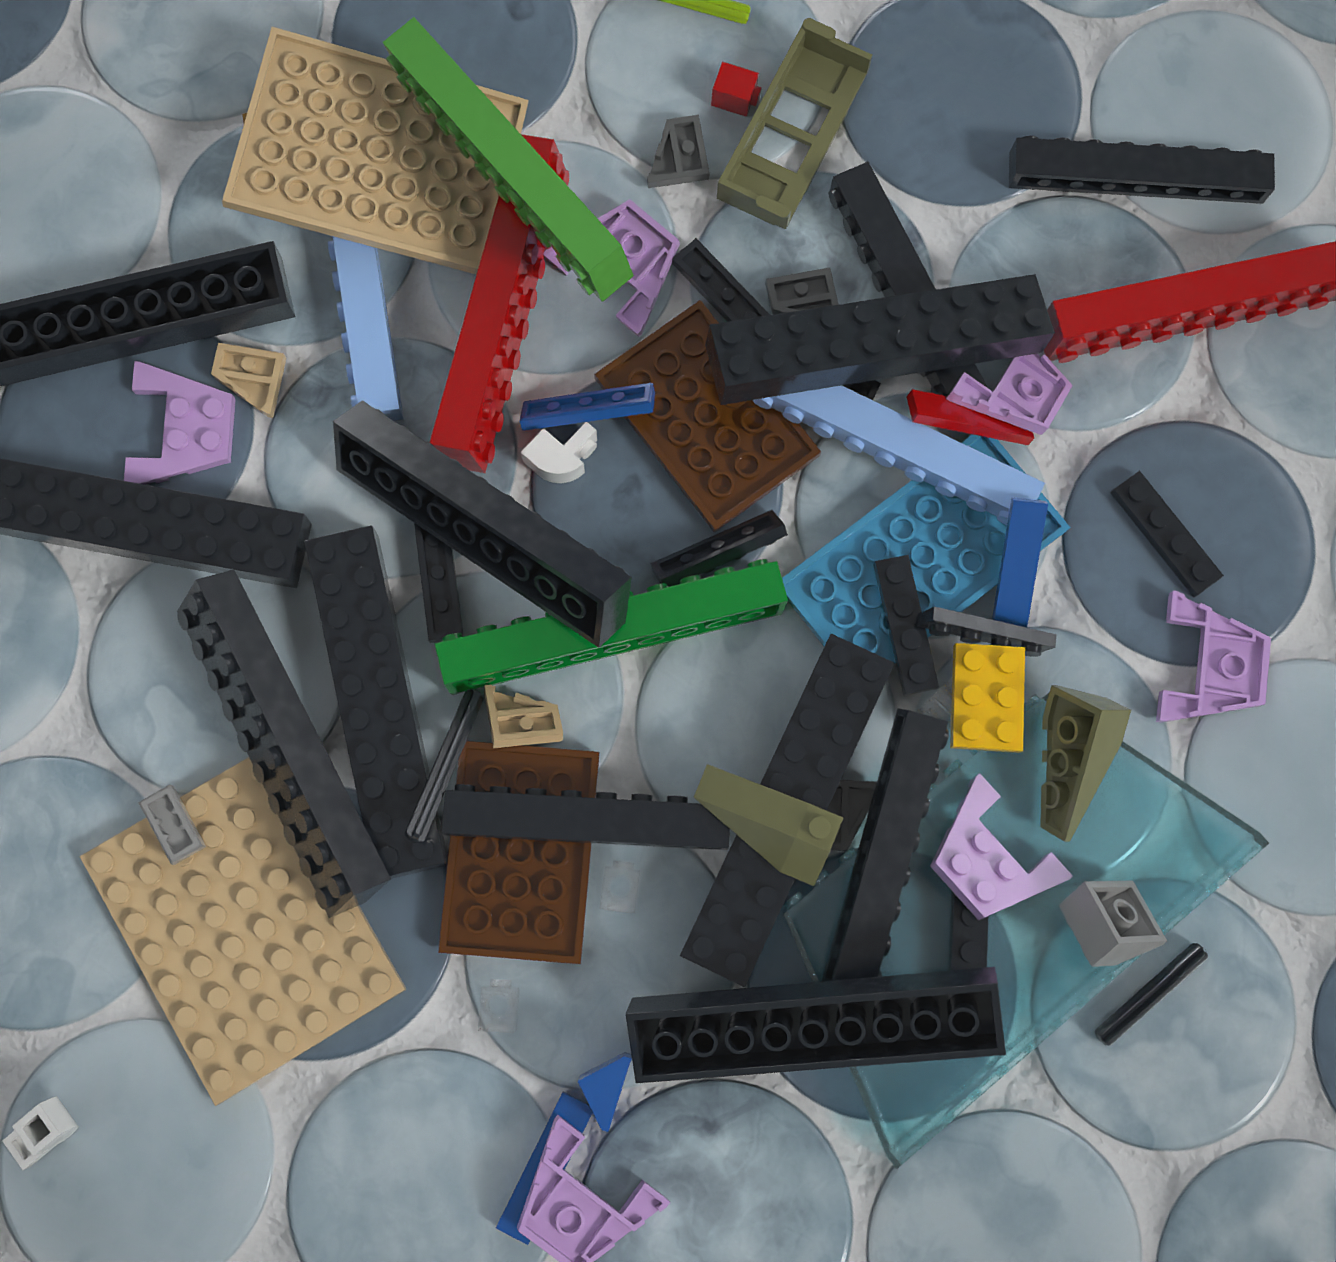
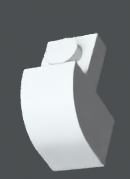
M585 422L563 445L543 428L521 451L523 463L538 476L549 482H571L585 473L584 463L580 458H588L597 447V443H595L597 441V431L588 422Z
M56 1096L39 1103L12 1126L14 1131L3 1139L2 1142L21 1169L25 1170L36 1163L57 1144L69 1138L78 1129V1125Z

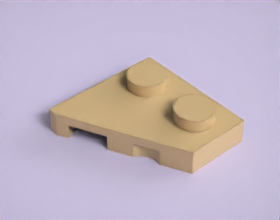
M218 343L211 374L217 381L264 415L273 418L286 356L284 353Z
M484 685V697L493 748L561 742L563 740V729L558 705L542 700L535 701L529 696L519 693L512 697L495 692L496 686Z

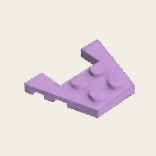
M629 199L599 217L598 220L622 245L634 275L627 283L636 292L616 314V318L640 337L680 242ZM553 248L545 250L544 258L563 274L567 275L569 272L559 263L555 257L557 253Z
M1037 353L1013 357L993 391L964 372L946 399L1042 435L1049 428L1073 385L1046 355L1040 357Z
M134 361L132 391L139 395H167L162 457H126L124 481L144 485L152 482L160 483L169 480V477L183 473L192 474L230 463L235 397L219 389L142 362Z
M1178 591L1170 592L1166 623L1201 629L1195 695L1167 690L1160 691L1156 722L1163 723L1265 705L1271 637L1233 618L1228 619L1212 611L1211 607L1203 603L1197 604L1185 598V595Z
M980 773L970 780L969 789L956 810L957 814L951 827L947 829L930 865L978 920L1064 883L1073 877L1052 852L1045 855L1027 873L982 824L979 818L1001 796Z
M557 1115L553 1121L517 1229L559 1262H594L615 1246L614 1243L630 1231H636L644 1225V1221L658 1210L660 1212L664 1210L670 1201L642 1179L619 1211L563 1169L585 1136Z

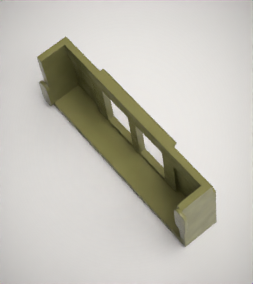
M806 18L718 181L716 199L772 225L787 229L869 72L872 54L835 38L836 31L833 28L812 18ZM784 90L829 110L816 136L771 116ZM765 126L810 146L797 173L752 153Z

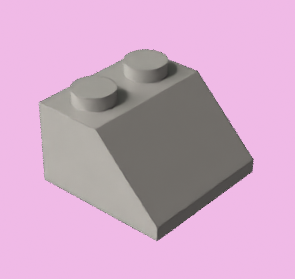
M1133 880L1084 881L1059 904L1068 926L1072 929L1091 967L1118 965L1167 942Z

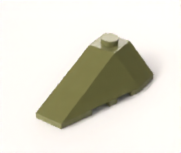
M1051 685L1042 721V730H1047V750H1042V762H1047L1046 782L1041 785L1040 827L1064 842H1070L1122 744L1131 709L1106 697Z
M709 764L706 765L694 798L779 872L812 886L815 885L843 820V817Z

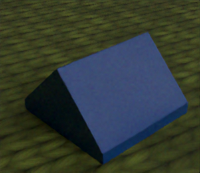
M623 1052L580 1075L578 1079L582 1092L601 1130L609 1132L632 1059V1055L627 1052Z

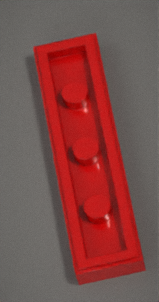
M911 389L906 396L911 419L914 423L1023 445H1029L1034 439L1032 431L950 402L946 399L948 396Z

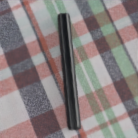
M466 690L404 832L411 842L422 843L427 836L484 700L481 692L478 690Z

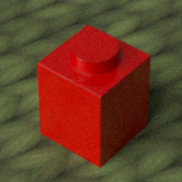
M722 61L712 89L711 106L747 117L751 105L756 107L760 99L762 87L757 86L759 73Z

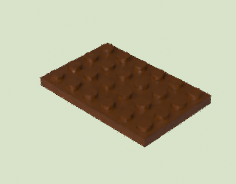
M699 300L596 372L594 379L603 390L653 383L655 390L653 413L624 417L715 533L821 455V451L800 424L787 420L783 413L778 410L762 408L755 404L753 400L720 405L705 346L710 324H717L719 322L703 302Z
M466 741L458 760L456 784L476 786V792H490V786L510 787L512 794H525L526 788L546 789V795L560 796L561 790L582 791V797L596 798L600 752L522 745L493 748V743ZM450 836L438 953L581 964L592 843Z

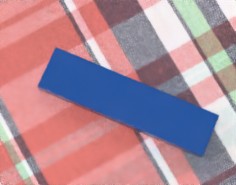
M653 383L524 401L519 422L522 431L653 413L654 386Z
M1011 498L992 620L1026 628L1028 626L1048 509L1046 501Z
M564 1091L562 1092L496 1229L526 1245L529 1244L530 1240L518 1231L517 1225L553 1121L559 1115L583 1133L593 1113L589 1104Z

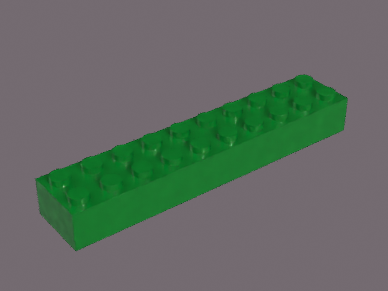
M759 559L748 563V568L737 571L734 570V567H727L715 571L714 576L701 579L700 575H694L681 579V584L667 587L666 583L656 584L648 587L646 593L633 595V592L630 591L626 623L599 648L547 612H545V617L534 620L530 616L516 618L511 621L510 626L497 628V625H486L476 629L477 634L464 637L463 633L446 635L442 637L443 642L435 643L444 685L451 695L463 693L468 689L484 688V685H496L782 615L788 598L778 562L768 563L767 559Z

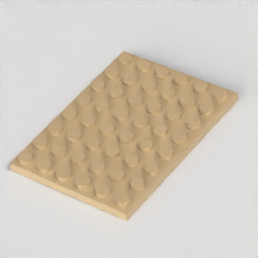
M271 27L223 196V207L477 275L499 194L494 188L496 186L491 179L486 181L474 166L476 162L471 156L465 158L454 143L456 140L450 134L447 137L435 122L437 118L432 113L427 115L416 101L415 98L417 96L413 91L408 93L396 78L398 75L386 59ZM476 85L521 134L529 100Z
M249 757L180 797L206 845L202 850L172 865L147 818H144L79 856L215 1106L406 990L404 983L359 905L331 918L328 917L325 910L320 908L315 898V889L310 879L302 873L299 865L300 859L294 847L287 842L278 814L273 813L268 803V794L263 784L256 780L253 773V764Z

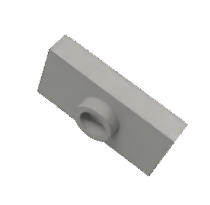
M170 784L138 802L172 865L181 862L206 847L173 785Z

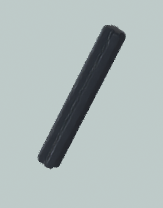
M1198 943L1189 945L1095 1030L1094 1033L1105 1046L1112 1045L1208 958L1205 949Z

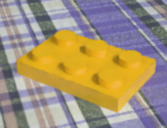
M955 643L953 645L950 748L1015 753L1023 751L1025 647Z

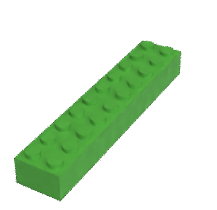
M415 17L383 41L389 53L386 60L398 75L396 78L408 93L413 91L417 96L415 99L427 115L432 113L437 118L435 119L436 124L447 137L450 134L456 140L454 142L464 157L469 158L471 156L476 162L474 166L486 181L491 179L496 185L494 188L499 196L506 203L512 202L516 207L514 211L526 226L531 223L536 230L535 235L547 249L552 247L557 253L555 257L567 272L573 270L578 277L576 279L578 284L587 295L590 296L594 293L603 302L634 276L622 245Z

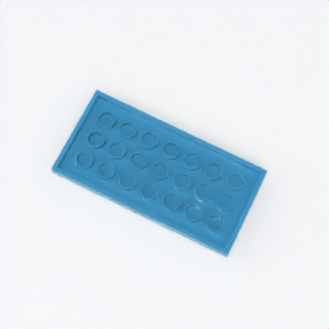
M972 434L961 442L1025 473L998 439ZM911 480L782 577L788 602L823 646H825L830 634H834L896 664L873 566L874 562L909 555L921 611L923 612L932 607H939L962 613L997 586L1007 525L998 521L997 516L987 511L979 512L967 506L966 501L956 496L948 497L942 495L935 489V486L925 481L916 482ZM1042 492L1037 500L1046 501L1048 509L1040 552L1071 528ZM926 629L927 637L929 638L932 635L929 633V629Z

